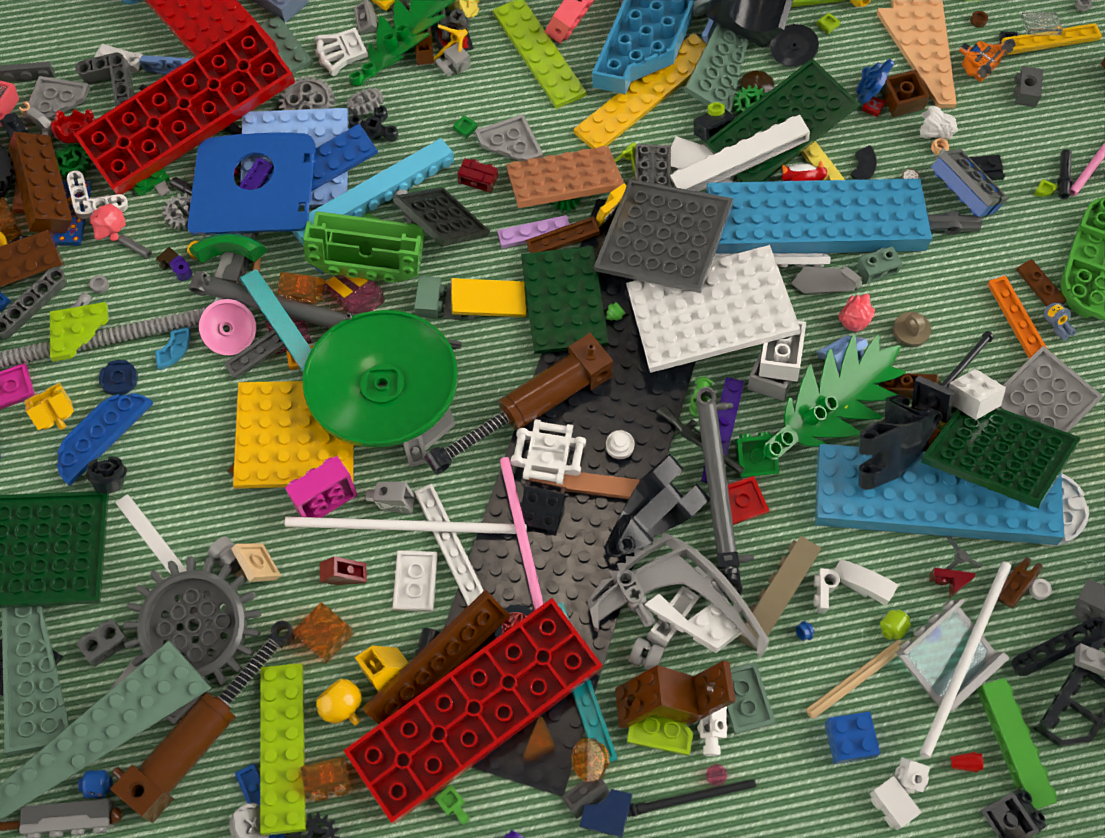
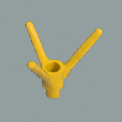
M438 25V28L451 33V41L434 56V61L454 43L458 42V52H461L462 41L467 35V30H456Z

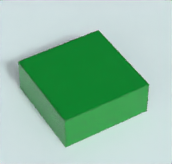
M465 115L453 125V130L466 139L478 128L477 123Z

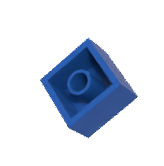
M870 711L831 717L825 721V729L834 765L875 759L881 754Z

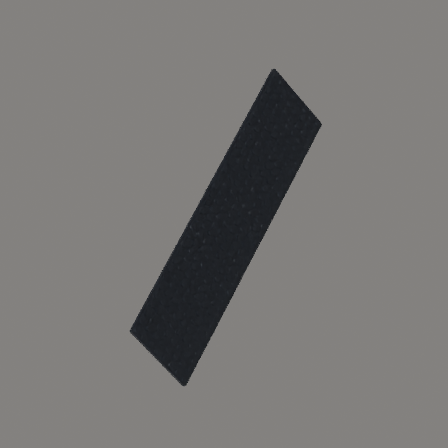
M597 199L590 217L594 216L596 219L600 208L605 205L607 200ZM617 209L599 227L600 235L583 240L580 244V247L593 246L595 261H597ZM597 272L609 342L608 346H603V349L613 360L612 377L591 391L587 386L538 417L537 420L567 426V424L573 425L571 438L583 437L586 439V445L583 448L580 461L582 473L640 480L668 455L676 429L672 423L658 415L656 411L666 405L679 419L696 361L650 373L626 283L636 280ZM617 302L625 312L622 316L623 318L617 321L606 319L608 306L611 303ZM569 350L542 353L534 376L567 356ZM534 421L523 428L533 432ZM515 429L505 457H509L510 461L514 455L518 438L516 436L517 430ZM539 430V433L564 437L566 435L565 433ZM622 430L628 432L633 437L635 446L633 453L629 457L616 459L608 454L606 440L612 432ZM525 440L522 458L527 459L530 440ZM570 447L567 461L569 466L572 465L575 447ZM511 465L521 506L527 479H523L524 468ZM502 468L498 474L481 523L514 524ZM565 491L557 530L552 531L527 525L526 532L543 604L551 598L557 604L563 602L569 621L600 663L604 665L621 607L600 620L599 630L595 631L588 600L602 580L611 578L610 571H618L617 563H626V556H634V552L617 557H610L606 554L604 548L628 499ZM477 533L469 561L483 590L486 589L503 608L512 604H520L535 611L517 534ZM612 542L610 544V551L615 554L618 553V550L616 549V542ZM624 580L621 583L628 584L629 580ZM615 584L609 586L602 594H604L608 589H610ZM459 587L444 629L468 606ZM494 632L463 662L496 639ZM602 670L590 678L594 692H596ZM572 692L471 768L557 796H563L584 731Z

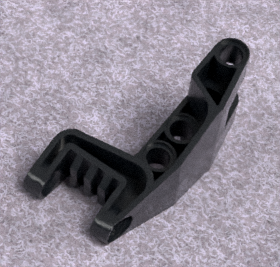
M902 395L887 397L885 399V421L876 422L860 432L859 452L861 455H872V458L859 466L858 486L864 490H871L899 478L921 454L940 423L941 413L931 408L922 411L915 410L909 407V399Z
M672 454L667 455L639 480L604 548L608 556L617 557L622 554H630L654 541L653 537L687 521L709 500V496L697 483L684 495L671 483L684 469ZM612 542H616V549L618 550L616 554L610 551V544Z

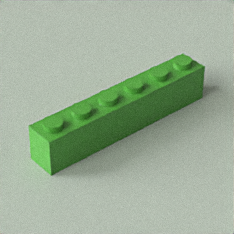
M1006 678L981 685L976 690L1016 788L1021 787L1023 791H1027L1031 795L1032 805L1036 810L1057 803L1056 791L1053 786H1050L1047 779L1048 772L1040 762L1037 746L1032 743L1030 729L1022 719V710L1020 705L1015 702L1011 684L1007 683Z

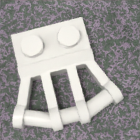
M356 28L335 35H317L315 37V43L317 44L315 54L319 58L320 65L329 70L332 76H336L345 65L353 64L352 62L368 57ZM341 49L340 51L326 55V53ZM341 59V60H339L337 63H335L334 65H332V64L330 63V62H332V61Z

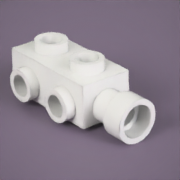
M727 707L701 719L697 729L700 733V738L705 739V746H703L704 756H720L718 739L727 738Z

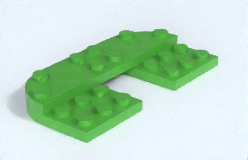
M1105 197L1095 199L1082 215L1060 280L1061 293L1066 298L1067 305L1076 314L1086 319L1089 316H1093L1104 321Z

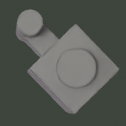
M458 43L444 51V62L440 58L435 61L436 65L447 76L452 75V70L458 75L471 66L470 55L463 48L461 52H458Z

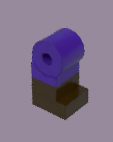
M170 247L156 258L159 267L164 271L167 268L171 269L180 281H187L192 277V270L187 261Z

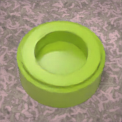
M713 102L707 106V113L709 115L719 116L725 112V106L722 103Z

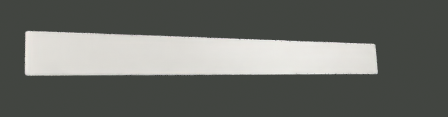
M127 494L116 502L118 507L170 573L168 562L171 560L177 564L179 573L187 571L131 497Z

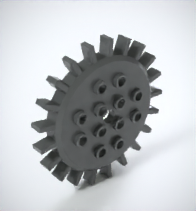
M188 556L186 560L187 571L180 573L177 564L171 560L168 562L171 576L163 579L161 574L154 570L150 572L152 579L157 583L152 591L145 586L138 585L136 587L140 594L146 596L143 605L140 606L137 603L127 604V608L140 612L138 622L128 621L123 623L124 628L129 630L137 629L138 638L124 643L125 647L136 648L141 646L143 654L136 657L132 664L133 666H140L160 649L165 641L170 640L180 653H185L187 661L206 682V677L214 674L216 681L220 685H225L227 681L222 673V669L229 665L232 670L240 672L243 668L234 660L238 652L241 651L243 654L250 656L254 654L250 647L243 645L245 636L259 637L261 634L256 629H247V619H256L261 616V612L258 610L246 612L244 605L246 602L256 598V593L247 592L240 596L237 589L247 579L241 575L231 584L227 582L226 577L232 569L227 564L221 568L218 575L212 574L214 559L207 557L203 571H197L195 558ZM210 591L211 596L206 599L205 593ZM181 595L182 600L180 602H177V596ZM222 604L226 605V609L224 611L220 610V606ZM196 607L197 613L192 615L191 611ZM168 611L169 616L164 619L163 613ZM197 619L199 627L197 630L191 631L189 624L192 620ZM209 620H212L213 622L211 627L206 626V623ZM180 624L184 625V629L182 631L178 630V626ZM227 632L228 638L223 640L222 634ZM198 636L199 642L194 644L193 639ZM210 649H214L215 653L210 657L208 652Z

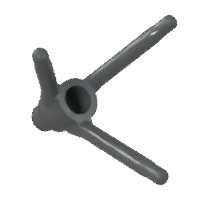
M946 536L956 553L954 561L945 569L951 570L958 563L962 564L964 562H969L979 568L982 567L980 563L969 558L968 553L961 550L951 536Z

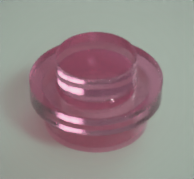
M713 764L706 771L707 781L713 786H721L727 780V771L720 764Z

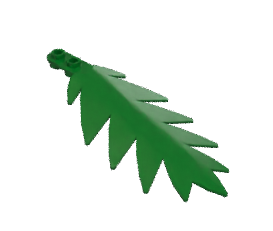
M395 0V30L380 15L377 27V51L371 43L368 44L370 62L363 64L361 71H354L349 75L350 85L361 86L380 70L402 59L403 56L401 54L429 36V32L419 33L445 17L444 14L432 16L455 0H410V12L399 0Z
M855 335L851 336L842 361L840 374H838L832 349L828 350L821 374L819 390L812 365H808L800 385L795 409L792 398H788L784 412L785 427L764 445L766 457L776 460L796 442L811 447H819L820 444H826L815 437L844 438L860 436L861 431L838 417L862 420L881 419L882 416L859 401H885L887 397L898 395L874 383L893 380L906 373L904 370L891 366L897 358L901 346L888 347L880 351L879 335H877L867 346L859 362Z

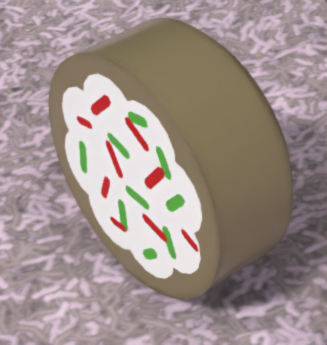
M906 169L901 175V179L920 178L919 173L914 169Z

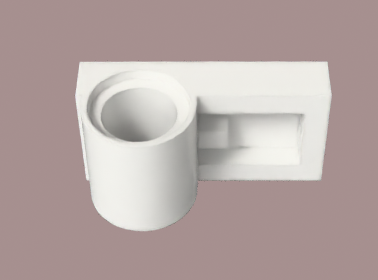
M820 568L817 575H814V587H817V594L814 595V606L817 607V613L825 614L829 609V593H832L840 582L839 575L833 570ZM824 579L832 580L833 585L826 584Z

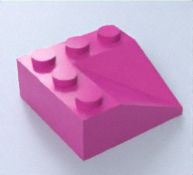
M338 456L326 459L321 466L310 469L303 477L292 480L285 487L300 517L322 518L358 496L351 476Z

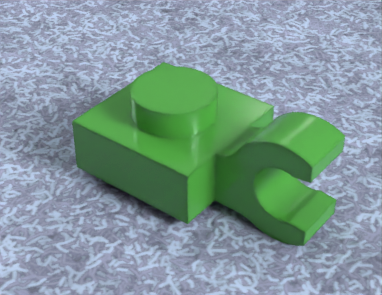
M452 784L435 797V800L448 817L454 813L463 825L470 820L461 808L465 801Z

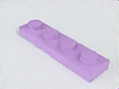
M567 215L497 230L501 249L527 244V239L570 224Z

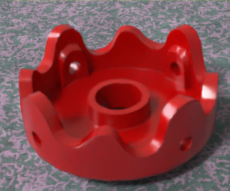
M87 109L85 114L78 110H73L69 116H65L61 110H58L55 114V120L51 121L55 138L63 143H79L74 133L95 121L92 110Z

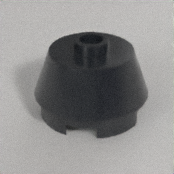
M108 456V460L98 462L95 459L88 464L86 477L96 492L108 494L116 492L123 487L127 468L122 464L120 458Z

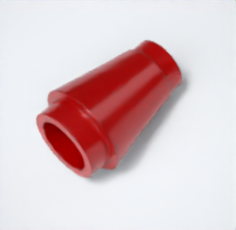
M974 751L950 757L952 769L974 773L984 769L982 753Z

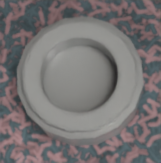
M96 275L90 280L89 286L94 293L102 294L108 290L109 282L106 277Z

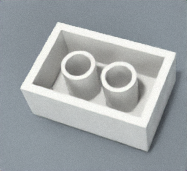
M798 321L801 334L764 343L759 376L798 382L806 322Z

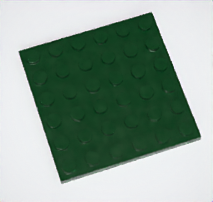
M999 407L977 420L958 409L922 456L921 463L1039 509L1077 448L1081 437Z
M96 491L0 495V608L101 603L109 493L103 494Z

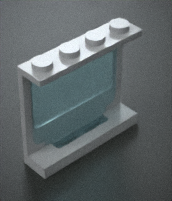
M951 599L943 604V610L931 615L928 618L929 622L925 626L918 627L913 632L915 635L912 638L902 641L899 644L900 648L895 652L938 707L941 705L974 628V624L960 608L964 603L962 599L954 601ZM983 636L980 639L950 712L955 710L1009 659L1005 652L996 653Z

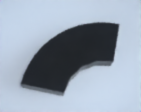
M868 145L855 153L857 168L850 175L854 180H870L873 177L877 159L872 146Z

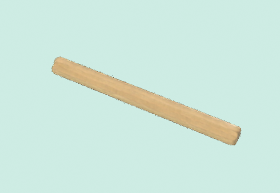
M896 640L806 709L808 716L811 719H815L897 656L895 652L900 648L899 644L902 641Z

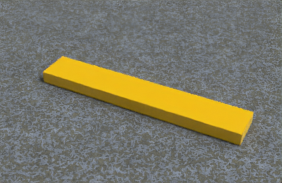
M1094 23L1006 37L1002 39L1001 43H1004L1007 39H1014L1016 46L1013 47V51L1011 53L1006 52L1007 55L1097 41L1102 38V34L1097 24Z

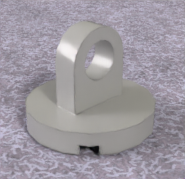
M247 803L235 810L229 822L230 833L233 838H269V835L262 836L260 834V807H258L260 805Z

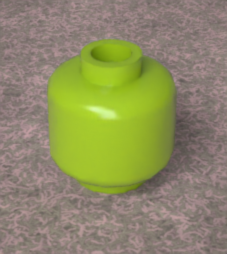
M900 609L888 611L880 621L882 635L889 640L902 639L911 628L910 617Z

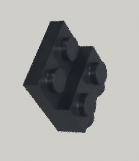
M1021 787L981 810L998 838H1029L1047 827L1044 814L1039 810L1036 811L1032 805L1031 795L1027 791H1023Z

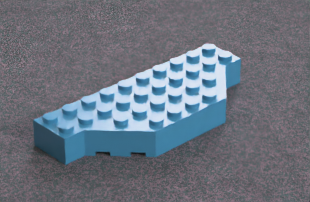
M624 0L593 69V87L626 94L632 81L674 64L694 15V0Z

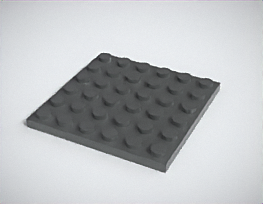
M629 179L595 263V271L701 293L732 209L733 198Z

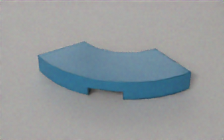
M189 327L171 331L168 343L162 349L155 351L158 370L172 366L186 353L191 340V330Z

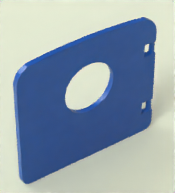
M251 133L213 137L204 140L199 145L197 151L188 231L192 235L305 230L306 223L309 221V204L311 201L316 149L313 138L306 133ZM252 155H263L271 159L274 165V172L271 179L264 186L254 190H245L235 184L234 171L243 159ZM305 155H310L309 162H304ZM300 204H305L304 212H299Z

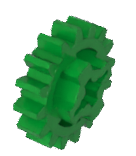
M748 85L747 90L742 87L741 92L737 91L733 101V109L736 110V115L743 113L768 92L763 93L764 88L758 90L757 85H755L754 89Z
M69 143V147L62 145V150L56 149L58 154H55L58 168L60 175L64 179H67L68 173L72 171L86 174L85 169L91 168L89 163H92L91 158L78 143L75 146Z

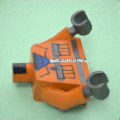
M1007 39L1004 43L996 45L978 41L973 48L964 43L959 52L965 55L962 66L967 75L974 76L979 82H982L998 66L1005 50L1007 53L1013 51V47L1016 46L1014 39Z

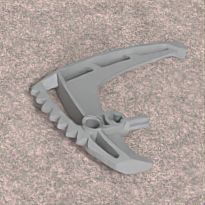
M662 533L661 539L653 538V544L644 546L643 550L634 551V556H626V563H617L618 571H610L611 578L602 580L588 600L595 631L599 630L600 620L625 604L633 612H637L644 626L648 625L649 627L655 622V619L650 610L644 606L648 602L644 595L661 587L685 584L709 600L743 633L756 648L757 659L764 654L769 644V639L755 616L726 577L696 549L667 533ZM664 545H668L673 550L633 572L629 570L645 556ZM688 557L699 568H701L707 574V576L703 577L683 558ZM624 580L630 581V583L623 584L621 582H623ZM713 581L734 603L733 607L711 586ZM615 584L610 589H608L604 594H602L609 586ZM740 612L750 625L757 639L754 637V635L751 633V631L740 618Z

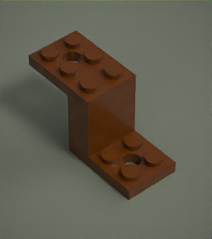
M724 660L695 676L656 665L615 688L619 728L627 729L653 714L693 724L736 702L730 663Z

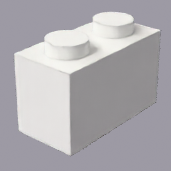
M894 776L870 793L873 805L877 809L882 810L888 825L896 830H899L922 813Z

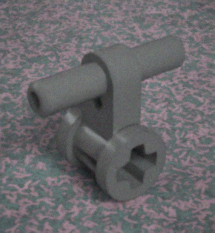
M445 9L439 12V15H445L439 21V25L448 28L456 27L457 30L469 27V19L461 9L453 10L450 17L447 18ZM441 29L442 39L448 40L449 33Z

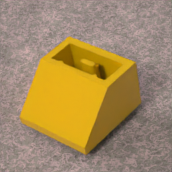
M371 646L355 657L364 675L377 692L382 690L409 663L397 647Z

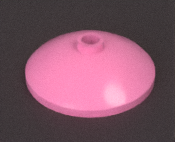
M231 299L218 300L210 304L203 311L199 320V333L204 344L213 352L227 356L236 355L252 344L256 335V321L252 312L244 304ZM223 326H228L229 331L224 332Z

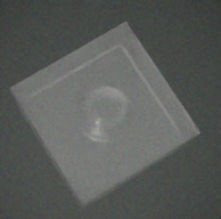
M1022 12L1021 14L1027 35H1061L1063 29L1056 12Z

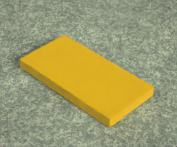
M451 279L452 314L505 317L526 316L525 285L522 281Z

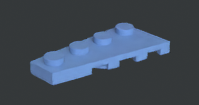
M142 55L140 63L144 71L167 75L192 58Z

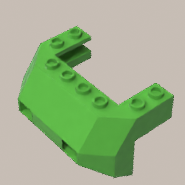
M316 211L313 225H311V221L306 223L303 237L305 261L324 273L334 276L344 275L351 278L359 277L368 280H382L388 283H400L418 275L424 248L425 232L417 224Z

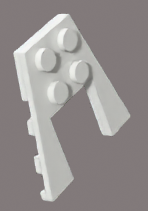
M698 566L695 568V570L703 577L707 576V574L701 568H699ZM713 581L711 586L731 606V604L729 603L723 592L720 590L718 585ZM660 594L644 604L645 607L657 615V618L664 622H670L682 633L690 634L693 636V640L715 653L742 634L712 603L689 620L684 618Z

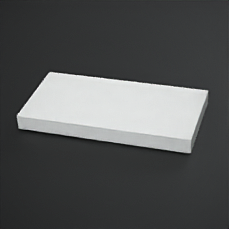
M676 136L671 146V170L684 169L691 163L699 162L713 153L706 146ZM733 175L718 183L733 182L735 176Z

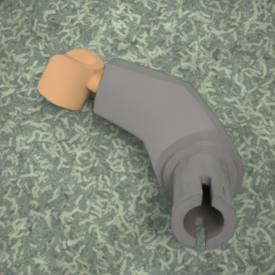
M24 102V105L28 108L22 109L19 107L20 112L23 115H27L39 127L42 135H50L52 140L54 135L51 121L36 108H30L28 102Z

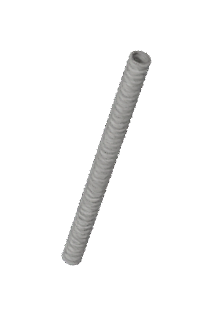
M202 307V310L198 308L196 311L191 310L190 312L185 311L184 314L179 312V315L175 313L173 316L156 317V320L152 318L150 321H139L137 324L133 322L132 325L128 323L126 326H115L114 329L110 327L109 330L106 328L103 331L98 330L86 345L82 344L77 351L87 350V348L93 349V346L98 348L99 345L116 344V341L121 343L122 340H133L135 337L139 339L140 336L144 338L145 335H157L158 332L160 334L163 331L167 333L169 330L174 331V329L178 330L181 327L186 328L188 326L190 328L192 325L197 326L206 308ZM45 341L44 344L27 345L26 348L22 346L21 349L4 350L3 353L0 352V367L5 368V366L10 367L11 364L15 366L17 363H28L29 360L33 362L35 359H46L47 356L50 358V343Z

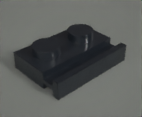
M1000 155L969 157L992 181L1004 180L1005 174L1003 173L1004 168Z

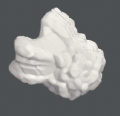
M930 106L921 115L925 118L924 124L920 129L921 138L931 139L934 137L948 140L958 131L955 117L942 113L941 109L936 106Z

